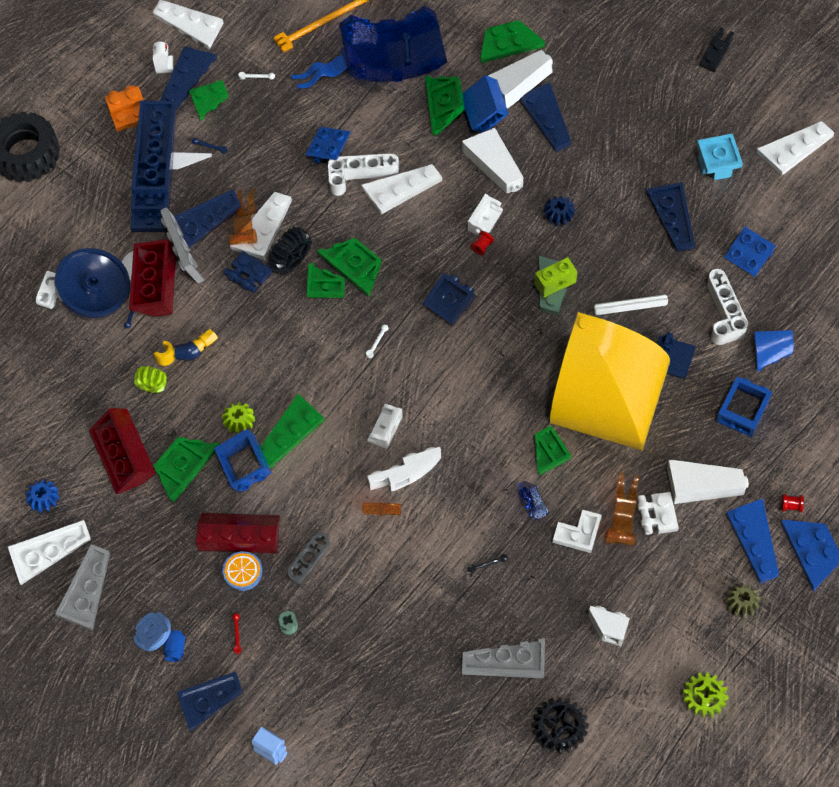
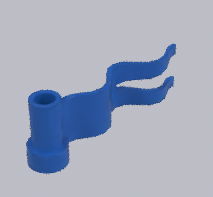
M345 47L341 50L342 55L336 57L332 62L327 64L316 62L305 73L291 75V78L306 79L316 71L309 82L297 85L298 89L309 88L322 76L335 77L346 69H349L351 73L358 72L362 68V63L355 57L350 47Z

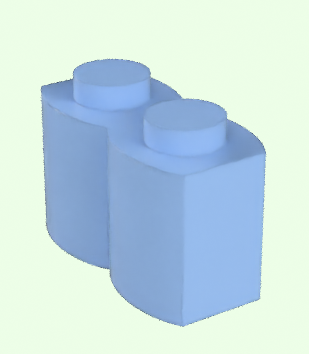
M261 727L252 740L254 751L275 765L285 759L287 755L286 746L284 745L285 741L266 728Z

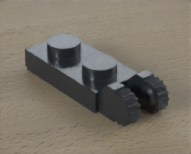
M720 27L716 37L713 38L702 57L699 66L716 72L729 49L734 32L730 31L726 41H723L720 38L724 34V28Z

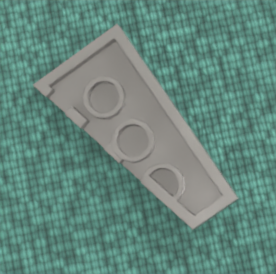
M167 207L160 210L163 216L161 222L169 231L167 236L174 243L172 248L176 256L180 258L178 263L183 271L186 270L197 283L204 281L202 274L195 269L198 265L189 253L190 248L182 237L183 234L174 215Z
M91 544L55 613L56 617L93 631L110 558L108 550Z
M545 638L530 643L528 641L520 642L519 645L513 646L502 645L496 649L485 648L463 652L462 674L544 678Z

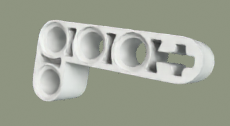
M394 154L341 156L337 160H329L328 162L330 192L336 196L345 193L346 180L386 178L399 173V159Z
M714 269L709 274L707 287L722 321L714 324L711 340L715 344L723 345L743 338L748 321L725 272L721 269Z

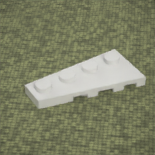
M159 0L153 11L155 18L170 27L177 28L180 33L187 34L195 42L204 44V47L207 49L211 48L223 25V19L164 0Z
M821 121L757 149L756 153L782 176L834 136V132Z
M431 164L363 184L362 190L379 213L383 214L441 182L442 176Z
M274 192L230 245L231 250L237 252L244 251L253 257L265 260L292 202V198Z
M83 520L9 546L8 549L20 585L89 542L91 538L85 521Z

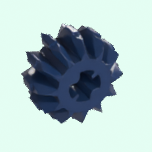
M562 194L559 198L554 195L552 200L548 199L544 206L545 219H549L550 224L556 222V226L559 223L565 226L566 222H571L572 216L575 215L573 202H570L569 197L563 199Z

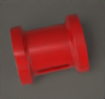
M481 231L479 238L470 247L476 254L483 256L488 245L494 242V238L488 232Z
M787 494L782 495V511L787 509L803 512V495H799V497L787 496Z

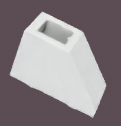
M590 606L588 617L601 640L621 647L630 618L620 612H609L601 606Z

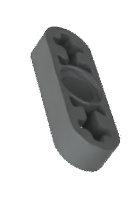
M315 534L288 568V577L291 582L295 584L302 583L330 547V541L326 534ZM317 540H324L325 545L320 544L316 552L315 549L317 547ZM306 554H312L315 558L312 562L307 563L303 560V557ZM299 563H301L303 566L300 570L301 576L296 575L294 577L293 571L298 572L301 568Z

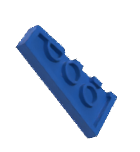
M763 498L727 511L726 516L759 583L777 578L779 571Z

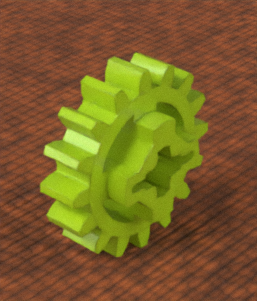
M709 672L706 673L705 677L698 673L697 679L691 676L690 682H686V689L683 690L682 695L687 697L684 698L683 702L689 703L687 709H694L695 716L700 712L702 718L706 714H709L712 718L714 711L720 714L721 708L726 707L724 701H727L729 696L724 693L727 692L728 688L722 687L723 680L716 681L717 675L711 678ZM703 692L707 693L708 698L704 697ZM717 702V704H715L714 706L709 707L711 703Z

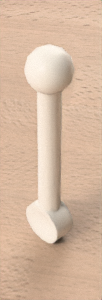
M240 72L239 78L253 77L269 78L272 80L275 78V74H245V72Z
M386 324L382 325L381 332L375 340L373 346L370 350L366 352V356L368 358H372L374 356L373 351L375 350L377 344L382 338L384 332L388 331V326Z

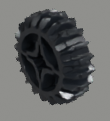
M293 227L284 232L271 248L272 251L268 257L269 265L280 274L292 272L305 259L308 250L311 248L312 241L309 234L300 227Z
M562 697L558 698V702L551 698L550 705L547 702H543V708H537L538 714L533 716L535 722L532 723V727L536 728L533 734L539 736L537 738L538 743L545 741L543 744L544 749L550 745L551 752H554L555 748H559L558 752L562 754L563 748H565L569 753L571 752V746L577 749L578 743L582 744L584 742L583 737L588 734L585 729L589 727V724L585 722L587 715H581L584 709H576L578 706L577 702L570 705L569 698H567L566 703L562 702ZM561 711V713L558 716L547 717L549 714L553 712ZM567 714H570L575 719L577 726L568 721ZM562 718H563V726H562V728H560L559 732L557 733V731H558V727H557V726H558V723L561 722V720H562ZM543 724L548 725V728L554 731L553 737L545 731ZM563 734H574L568 739L559 740Z

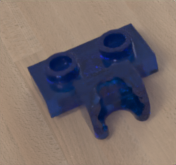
M527 481L519 483L520 490H518L521 500H525L528 503L525 507L530 518L533 517L534 520H538L548 515L549 512L545 502L541 499L537 486Z

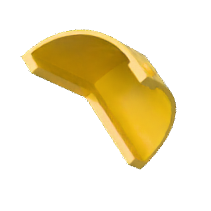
M578 312L558 377L551 408L550 423L643 451L670 364L668 354L650 339L628 328Z

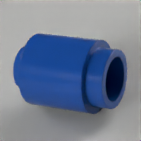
M171 630L168 639L164 643L163 655H165V660L170 662L181 661V657L184 655L186 638L181 631Z

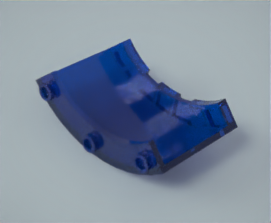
M426 6L405 15V19L395 21L394 18L380 20L379 23H370V20L350 15L339 23L349 75L358 79L376 82H401L438 70L441 66L448 63L436 12ZM404 33L410 35L408 47L411 62L409 64L404 62L406 58L405 40L402 38Z

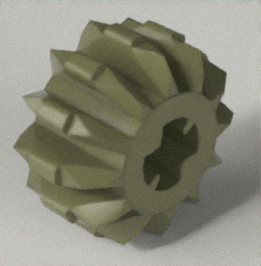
M743 582L740 583L739 587L734 584L731 588L732 591L729 590L727 592L728 598H726L725 603L730 605L728 607L729 611L735 610V616H738L739 613L742 614L743 618L746 617L747 613L752 616L754 615V610L759 609L758 603L761 598L756 596L758 593L757 589L751 590V584L747 588L744 587Z

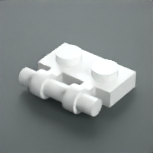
M671 492L652 494L651 502H646L645 495L637 497L639 502L637 504L638 511L641 512L642 516L641 525L646 535L653 533L652 527H657L658 534L678 531L679 527ZM653 510L654 519L650 518L649 511Z

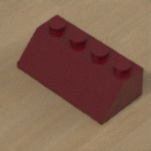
M169 239L134 244L129 309L131 311L153 317L173 314L176 254L172 248L173 244Z
M109 408L89 429V433L115 493L121 494L146 483L155 473V470L128 409Z
M202 513L197 525L196 544L198 551H243L278 554L280 515Z

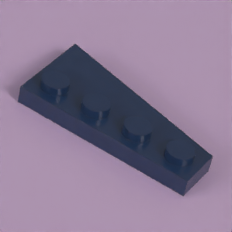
M184 46L160 101H176L177 110L189 95V90L198 84L199 78L209 70L211 63L217 60V54Z
M550 82L526 93L519 99V102L555 153L571 145V139Z
M683 183L646 189L676 251L694 249L695 242Z
M234 189L174 217L181 229L182 237L190 248L242 206Z

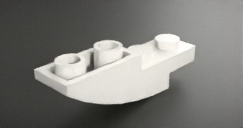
M430 447L417 454L410 453L403 457L402 466L395 465L388 470L371 473V475L367 476L370 490L389 485L392 492L420 479L441 459L440 447Z

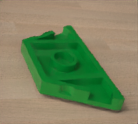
M520 20L489 27L485 31L480 62L482 64L545 47V41Z
M425 76L431 129L435 136L465 110L461 80L458 77L447 78L439 76L438 78H432L431 76Z
M356 238L349 239L344 243L334 244L332 248L326 250L321 248L317 251V254L366 296H370L382 264V259Z
M177 437L154 464V469L172 503L176 501L216 453L214 448L219 443L213 442L211 444L204 443L202 440H188L187 438Z

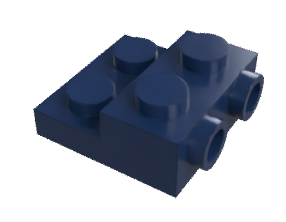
M443 273L422 304L454 325L463 311H467L476 298V295L473 293L475 290L467 284L464 286L459 284L460 279L453 274L448 276Z

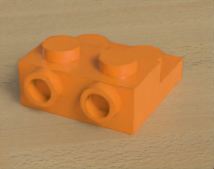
M130 85L124 91L109 92L108 96H105V100L116 131L119 132L138 126L140 101H144L139 86L134 87Z

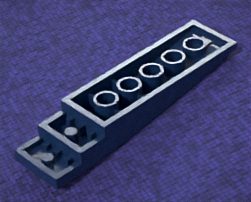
M140 101L131 186V232H168V229L161 222L163 216L160 210L166 207L170 210L176 101Z

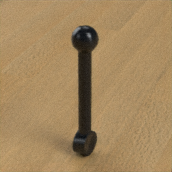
M503 554L500 558L476 566L469 565L468 571L475 573L477 569L501 561L506 562L508 556Z

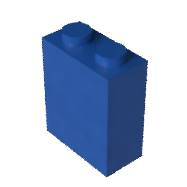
M485 75L463 93L464 107L471 129L480 133L488 131L509 115L498 81Z

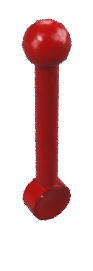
M234 613L232 615L235 629V647L233 650L235 654H240L242 652L239 646L238 628L240 615Z

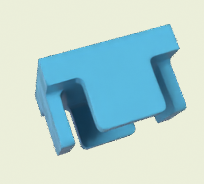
M733 134L697 141L699 149L698 162L702 174L714 173V180L731 177L733 169L742 167L743 162Z

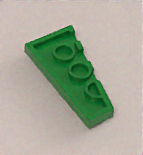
M299 394L296 395L260 446L270 469L325 421L324 417Z

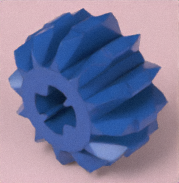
M43 479L41 483L35 480V486L29 485L30 491L25 492V495L27 497L26 502L32 510L38 509L42 513L44 509L50 512V506L56 507L55 501L59 500V490L56 486L54 487L53 482L47 483Z

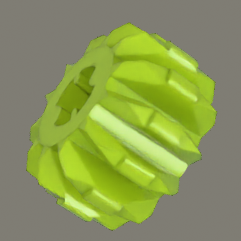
M141 366L135 372L134 383L140 390L151 393L164 391L167 376L161 369Z
M238 401L235 406L231 403V408L225 407V414H222V420H224V427L228 428L230 433L235 430L236 434H239L241 430L244 431L246 428L252 429V422H255V416H253V409L249 408L247 403L241 405V402Z

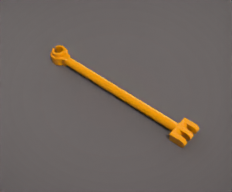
M354 0L288 36L282 32L276 35L273 40L281 47L282 52H286L293 48L292 41L369 0Z

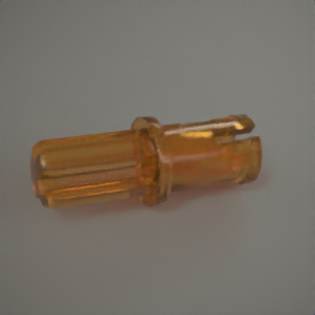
M381 501V503H363L362 513L381 514V516L383 514L401 515V503H384V501Z

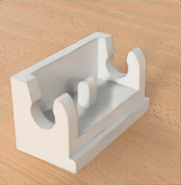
M485 194L468 220V231L478 236L481 231L490 233L503 212V209L499 207L501 202Z
M384 404L372 433L369 435L368 442L388 449L402 419V409Z

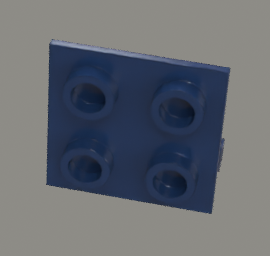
M669 332L659 336L657 345L670 358L667 374L686 379L696 346L674 340L673 334Z

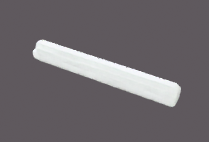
M664 294L594 305L595 315L665 306L668 304L667 295Z

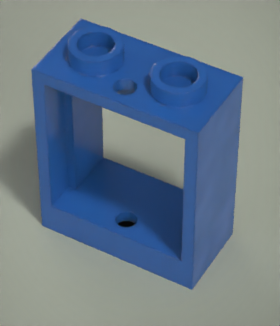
M736 377L716 422L752 437L770 401L772 391H769L764 386L753 384L746 378ZM737 389L763 400L753 421L727 410Z
M248 429L214 448L231 487L238 492L249 489L250 485L265 480L272 473L255 435ZM251 445L261 467L238 480L229 457Z

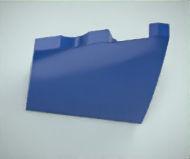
M793 330L754 332L757 371H761L763 367L771 363L778 362L780 358H786L793 354Z

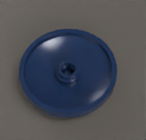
M85 248L70 253L60 262L54 278V287L61 303L71 312L86 318H102L115 313L123 306L129 294L130 278L125 266L117 257L104 250Z

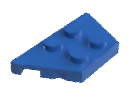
M782 520L781 526L814 591L831 574L834 568L839 565V550L826 524Z

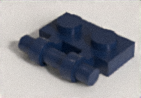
M242 251L231 263L235 270L232 271L226 268L223 273L230 281L237 282L244 290L254 293L257 290V286L254 283L262 285L272 274V269ZM241 274H244L248 278L244 279L243 277H241Z

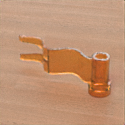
M256 188L252 189L248 194L247 213L242 201V191H238L237 197L242 207L237 210L238 215L234 217V234H229L230 245L257 243L256 230L252 229V216L256 213L254 204Z
M620 472L613 526L608 528L606 543L608 544L620 543L631 546L635 544L636 534H632L639 475H635L629 497L626 499L624 493V473Z

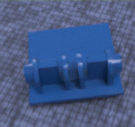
M319 127L305 155L313 157V162L317 164L322 162L323 158L337 160L351 131Z
M744 226L724 258L755 277L768 257L770 258L773 255L776 245Z

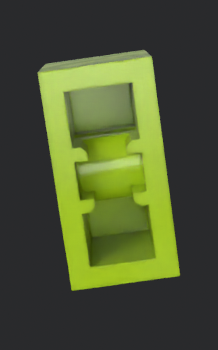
M567 257L536 272L534 284L543 298L576 283L577 270Z

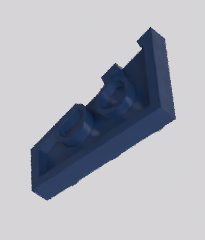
M236 672L177 692L190 732L243 693Z

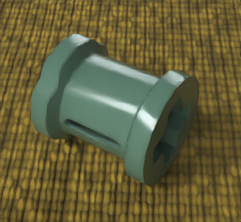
M290 611L281 613L278 618L281 631L286 635L294 634L298 629L295 614Z

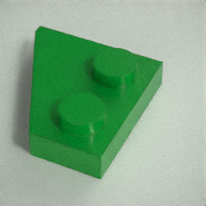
M223 80L189 90L200 121L205 118V115L210 110H215L220 103H223L228 98V92Z
M308 263L307 298L345 297L344 277L334 275L326 269L321 270L315 267L313 263Z
M552 425L535 434L537 473L539 476L571 459L570 452Z

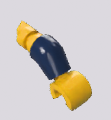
M209 329L198 336V340L195 339L185 344L175 345V348H173L170 342L163 341L165 352L159 353L156 351L153 355L156 363L160 366H168L175 359L191 361L199 357L204 347H208L218 337Z

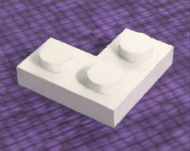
M582 510L578 527L558 522L553 543L591 553L602 515Z

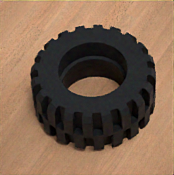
M20 112V114L12 113L9 117H3L0 122V175L5 176L8 180L15 179V182H22V180L31 182V179L36 178L38 180L42 178L41 175L48 174L50 168L53 169L56 165L60 151L51 123L43 116L39 115L37 117V114L32 112L30 114L26 112ZM34 140L38 142L36 147L28 153L12 154L9 152L11 147L19 141Z

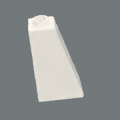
M540 50L488 76L498 81L506 107L509 108L552 73L551 65L553 61L549 55Z
M495 128L462 141L463 153L506 194L516 192L523 187V176Z
M669 460L667 471L674 504L744 495L746 488H748V478L744 476L743 469Z

